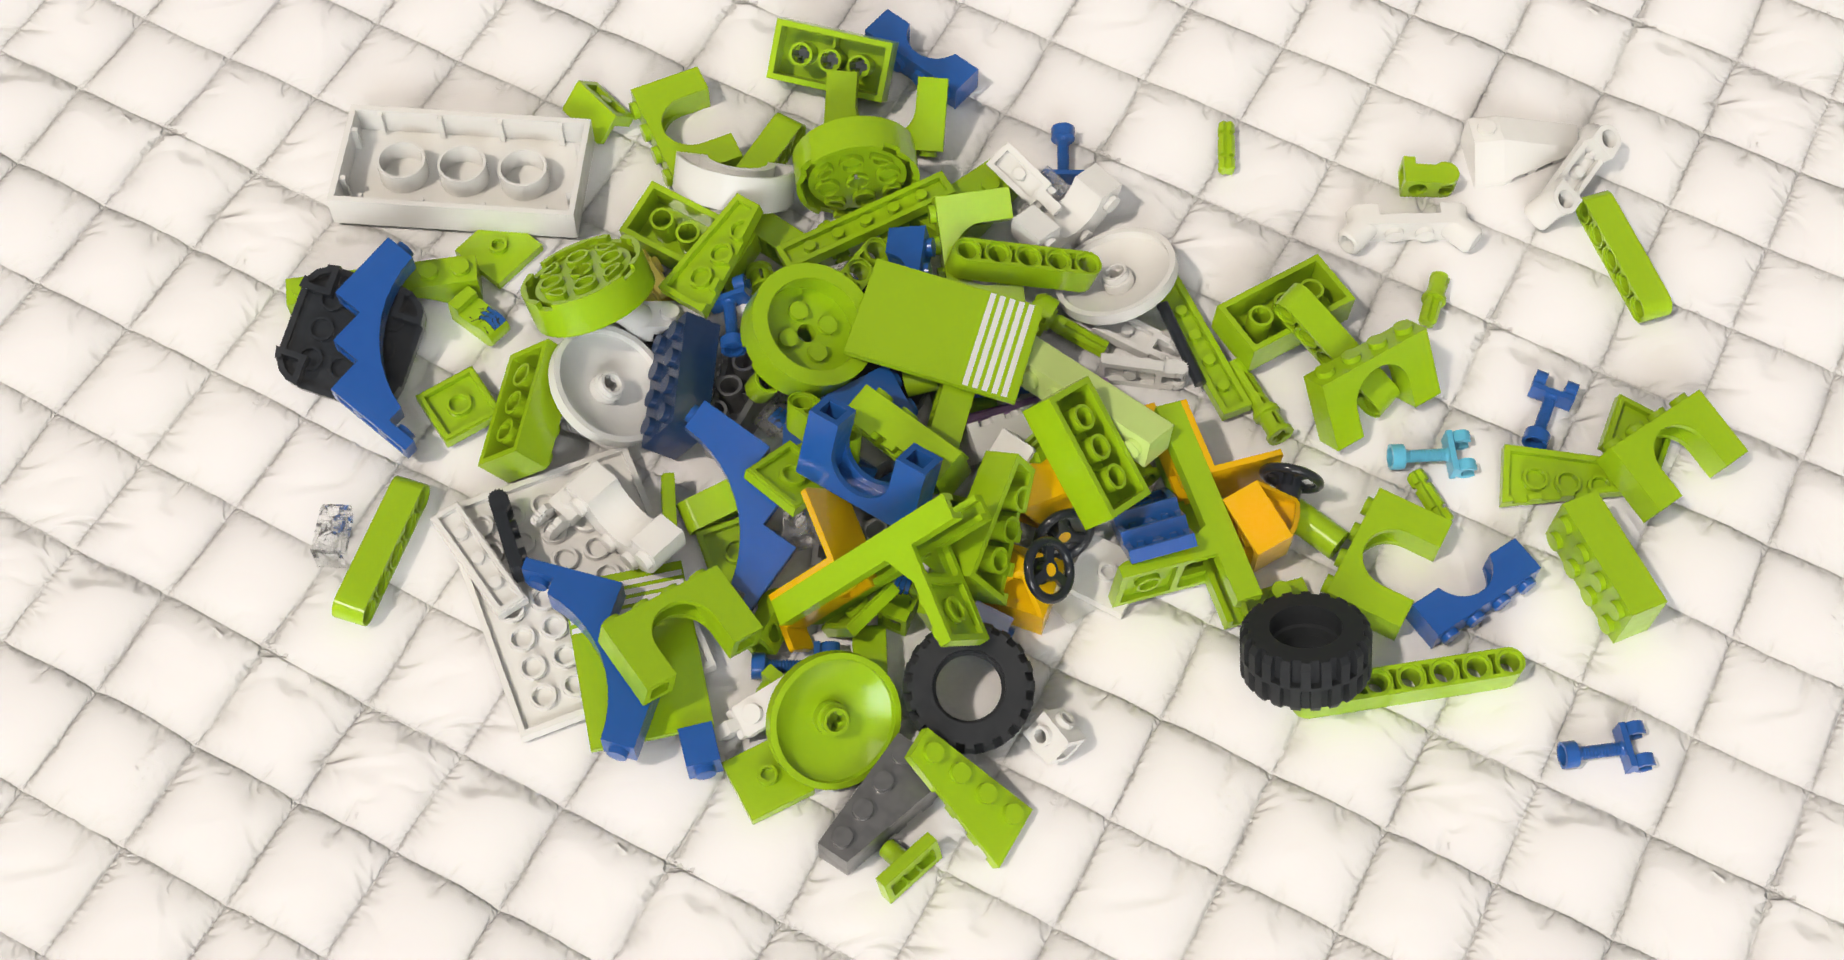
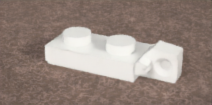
M1006 142L986 163L1029 206L1034 204L1039 209L1043 206L1054 217L1063 209L1052 197L1057 191L1052 187V183L1009 142Z
M782 677L726 712L728 720L714 728L718 741L724 740L727 742L735 736H738L739 740L753 738L766 730L768 704L775 687Z

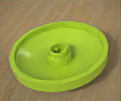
M844 650L819 652L795 664L786 672L775 687L766 712L767 741L778 764L799 782L822 790L844 789L861 783L900 732L901 728L900 699L890 677L879 665L868 658Z

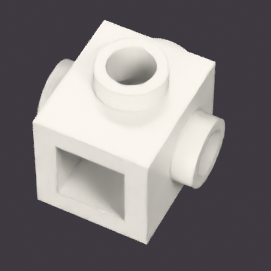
M1062 707L1051 710L1041 709L1030 719L1032 724L1023 733L1030 742L1032 750L1041 756L1047 765L1066 761L1087 739L1077 727L1074 717Z

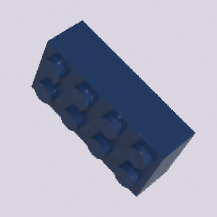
M687 311L677 321L674 320L666 331L661 335L658 334L652 344L654 360L648 372V378L651 380L650 388L644 401V405L647 407L646 417L640 429L641 434H643L641 448L676 460L698 442L686 432L685 426L687 422L684 419L695 404L700 407L704 400L711 404L720 324Z

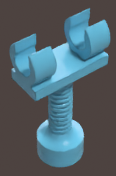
M1465 429L1453 432L1452 430H1446L1441 439L1442 448L1406 450L1404 444H1389L1387 447V465L1390 470L1404 469L1408 462L1434 461L1446 462L1449 479H1455V477L1470 478L1475 476L1474 471L1477 470L1474 458L1458 460L1456 450L1468 448V442H1471L1470 432Z

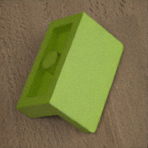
M578 80L563 106V111L570 118L591 119L594 141L597 144L605 143L614 126L629 127L634 119L633 115L598 82Z

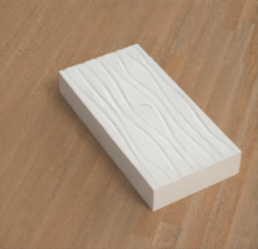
M351 104L327 196V203L334 223L474 232L477 230L528 233L529 235L578 238L595 145L591 119Z

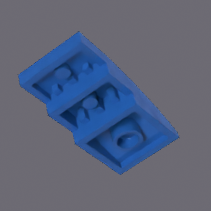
M1167 487L1150 491V495L1114 519L1109 520L1131 564L1198 546L1195 533L1188 527L1186 515L1179 508L1177 496Z

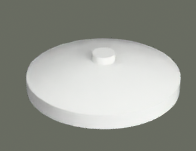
M1138 227L1114 229L1094 236L1074 249L1092 252L1101 260L1102 269L1090 289L1086 292L1055 290L1058 300H1060L1062 309L1079 322L1092 325H1110L1125 322L1151 310L1167 296L1178 276V260L1174 248L1168 239L1156 231Z
M611 325L587 334L565 337L555 348L548 368L550 391L557 408L574 429L594 442L610 447H628L639 444L643 439L640 429L646 417L647 407L644 405V401L650 388L651 380L648 378V372L653 363L654 354L637 337Z

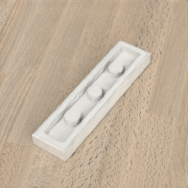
M459 501L430 517L432 525L500 621L529 603L526 595Z

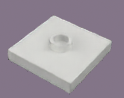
M1094 534L1092 541L1079 555L1074 564L1075 578L1069 593L1119 619L1123 617L1129 604L1112 608L1108 595L1118 566L1129 560L1122 547Z

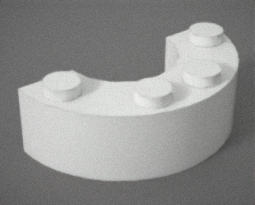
M676 151L673 190L701 206L710 208L711 211L717 214L723 211L737 193L760 205L764 212L763 214L787 212L788 208L793 205L796 187L793 165L768 162L766 166L761 168H738L717 163L710 159L708 155Z
M1094 163L1075 176L1071 187L1058 202L1063 209L1055 217L1049 211L1046 213L1042 212L1033 204L1012 218V236L1022 244L1074 250L1077 246L1092 238V232L1102 222L1107 213L1112 212L1120 202L1118 194L1123 184L1097 163Z
M596 461L566 486L572 497L569 504L579 516L587 518L601 535L599 537L601 544L611 553L616 550L625 565L633 571L638 568L647 573H654L686 543L684 532L661 513L655 519L648 516L628 496L618 479Z

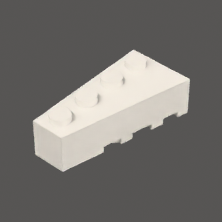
M1034 404L1010 411L1008 414L1001 413L980 421V423L976 421L967 424L960 445L962 451L969 457L967 460L969 467L974 465L980 466L986 450H990L1003 428L1016 433L1026 440L1033 431L1022 411Z

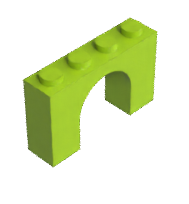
M698 67L631 89L632 102L629 103L630 112L634 120L639 119L642 124L639 125L640 132L644 141H650L652 145L650 151L655 164H661L664 169L661 170L667 188L673 184L676 151L708 155L715 162L736 167L743 158L732 133L694 145L678 143L665 133L669 125L676 119L710 107L709 88Z
M827 70L824 123L843 117L860 116L858 112L860 72ZM918 76L915 114L906 129L914 139L915 149L919 150V156L937 157V152H944L949 79Z
M1009 187L934 197L932 205H928L927 210L929 223L935 224L937 236L932 238L935 239L936 255L940 256L941 267L936 269L937 276L1025 301L1023 286L1001 283L993 285L978 284L971 280L953 277L945 266L955 242L965 230L977 225L1010 221L1013 218Z
M1408 319L1398 321L1388 330L1369 337L1361 345L1344 351L1341 356L1317 366L1314 371L1303 376L1321 442L1340 451L1364 437L1357 408V397L1365 378L1380 366L1388 365L1392 381L1400 391V395L1397 398L1415 408L1441 393L1427 328Z
M1700 389L1689 397L1685 392L1669 403L1671 408L1667 411L1662 406L1647 417L1649 423L1646 425L1639 421L1624 432L1627 437L1623 440L1616 436L1602 446L1605 453L1595 460L1643 523L1683 496L1656 460L1654 452L1656 438H1668L1684 446L1709 478L1748 452Z
M1379 488L1375 498L1368 496L1360 512L1365 517L1361 524L1354 523L1347 537V540L1352 543L1348 550L1341 548L1334 562V566L1338 567L1335 576L1327 575L1320 592L1329 594L1331 598L1336 599L1340 597L1346 600L1349 606L1355 605L1370 622L1372 631L1394 641L1414 600L1376 582L1365 568L1363 554L1374 546L1392 544L1405 548L1433 562L1453 521Z
M718 565L708 570L700 569L694 572L687 581L679 585L676 583L664 588L660 595L650 600L647 598L642 599L634 604L631 610L621 615L613 614L603 621L598 643L643 706L672 691L677 676L675 670L655 644L652 636V631L663 621L672 618H688L701 623L711 632L730 659L758 644L763 626Z

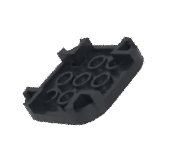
M328 264L327 267L316 269L308 276L305 275L300 282V293L280 346L276 345L274 358H276L280 373L290 384L300 390L337 401L331 388L354 364L337 351L333 340L356 316L339 303L335 292L354 272L345 270L338 265ZM401 286L390 308L383 339L385 373L396 400H398L404 390L425 332L427 320L423 305L412 291Z

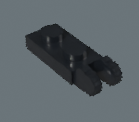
M495 489L489 493V505L512 577L516 583L525 581L521 568L525 558L528 556L525 547L518 548L515 541L521 538L516 519H513L514 513L508 494L503 489Z

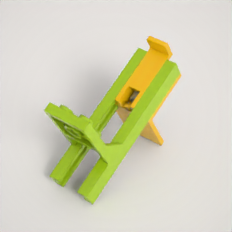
M1186 399L1156 406L1155 402L1146 404L1144 406L1174 424L1168 449L1155 458L1154 461L1161 472L1160 476L1165 487L1177 496L1179 508L1186 515L1188 527L1195 533L1198 546L1131 564L1129 560L1122 563L1117 568L1108 595L1112 608L1206 584L1224 630L1241 626L1243 619L1249 613L1245 601H1259L1263 593L1222 498L1228 497L1256 480L1270 486L1260 477L1259 470L1264 464L1281 462L1284 456L1282 450L1278 449L1214 465Z
M806 487L801 491L827 558L768 595L789 652H809L814 649L807 627L825 623L830 618L843 612L848 607L861 601L901 575L906 576L915 584L919 603L926 611L931 623L932 634L940 647L981 645L990 639L951 547L953 543L992 520L982 495L974 494L955 507H952L950 502L953 500L951 493H941L866 541L851 503L826 488ZM923 563L936 573H927Z

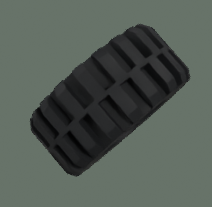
M1301 591V594L1289 592L1283 593L1278 598L1270 597L1263 604L1258 603L1242 621V626L1240 627L1241 676L1249 689L1255 692L1259 698L1264 701L1270 700L1274 706L1280 708L1288 706L1291 710L1301 711V708L1310 709V711H1320L1321 707L1328 706L1329 709L1338 707L1342 701L1347 703L1354 699L1367 686V682L1371 678L1373 632L1370 628V622L1355 605L1349 606L1346 600L1340 597L1336 599L1331 598L1326 593L1320 592L1317 595L1311 594V591Z
M985 622L983 624L990 639L981 645L940 647L932 632L929 633L913 650L904 671L903 696L912 723L919 732L923 728H929L963 755L981 754L1004 745L1022 728L1034 703L1035 681L1033 668L1024 653V649L1011 638L1010 634ZM966 655L977 656L988 661L996 669L1001 680V696L997 706L987 716L972 721L960 720L948 714L940 705L936 694V682L942 668L951 660Z

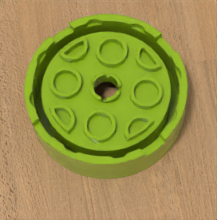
M849 116L819 125L801 138L792 156L796 191L800 202L816 214H819L821 211L832 213L833 219L844 216L920 181L915 143L912 135L899 123L877 116Z
M609 234L573 243L540 262L542 269L535 275L528 274L521 285L520 292L537 329L546 336L565 338L594 332L627 316L649 296L655 284V277L636 238L623 234L620 239H611Z
M795 263L775 271L750 298L741 319L742 346L746 347L747 353L753 362L752 368L767 384L787 395L804 391L815 395L817 398H821L850 383L868 363L864 360L843 355L850 335L849 332L853 327L864 296L862 290L843 273L822 264ZM808 328L807 331L811 334L812 341L805 342L801 340L797 333L798 329Z

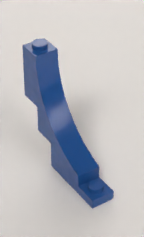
M388 237L335 292L339 303L356 317L333 340L337 351L354 365L331 388V391L337 401L409 459L417 451L413 440L415 435L403 424L397 427V424L405 416L388 384L383 359V339L390 308L401 286L416 269L412 257L414 255L412 250L403 242L399 241L396 244Z
M704 400L700 407L695 404L684 419L687 422L685 429L713 457L722 470L733 493L739 515L740 544L737 565L731 584L736 591L744 596V602L753 611L761 596L768 591L796 552V547L766 526L779 506L744 479L745 470L770 453V446Z
M526 557L521 568L525 582L531 588L538 591L549 589L547 595L551 607L568 618L581 630L598 653L605 668L608 685V708L600 739L604 752L609 757L618 761H626L627 758L637 761L660 697L643 706L598 643L603 621L609 616L620 614L626 598L623 583Z

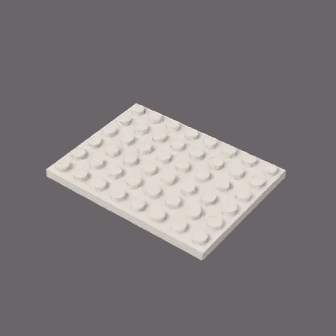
M615 447L498 488L500 490L503 489L508 494L514 513L513 519H516L521 538L515 541L518 548L525 547L528 558L599 577L631 570L625 565L616 550L611 553L599 541L601 535L585 516L572 527L569 526L553 540L546 537L544 532L547 526L558 517L556 513L541 527H535L530 523L531 516L543 504H546L554 494L593 459H596L614 474L634 503L648 516L655 519V514L627 447ZM492 491L459 502L512 576L488 501L489 493ZM671 557L665 563L674 562L673 558ZM458 562L522 742L524 743L585 720L568 618L551 607L547 595L549 589L538 591L531 588L525 581L517 583L526 595L529 603L500 621ZM693 620L705 675L717 670L716 663L699 622Z

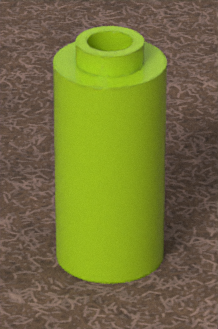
M1302 498L1300 499V519L1295 534L1331 559L1342 547L1349 532Z

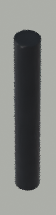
M1163 301L1157 305V309L1182 361L1189 365L1188 374L1194 386L1201 387L1206 383V379L1168 301Z

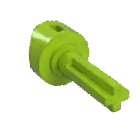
M1047 293L1036 295L1032 304L1044 307L1039 323V331L1036 333V336L1041 337L1044 330L1047 332L1050 328L1056 334L1098 357L1101 356V353L1105 352L1110 343L1108 340L1063 315L1057 314L1060 300Z

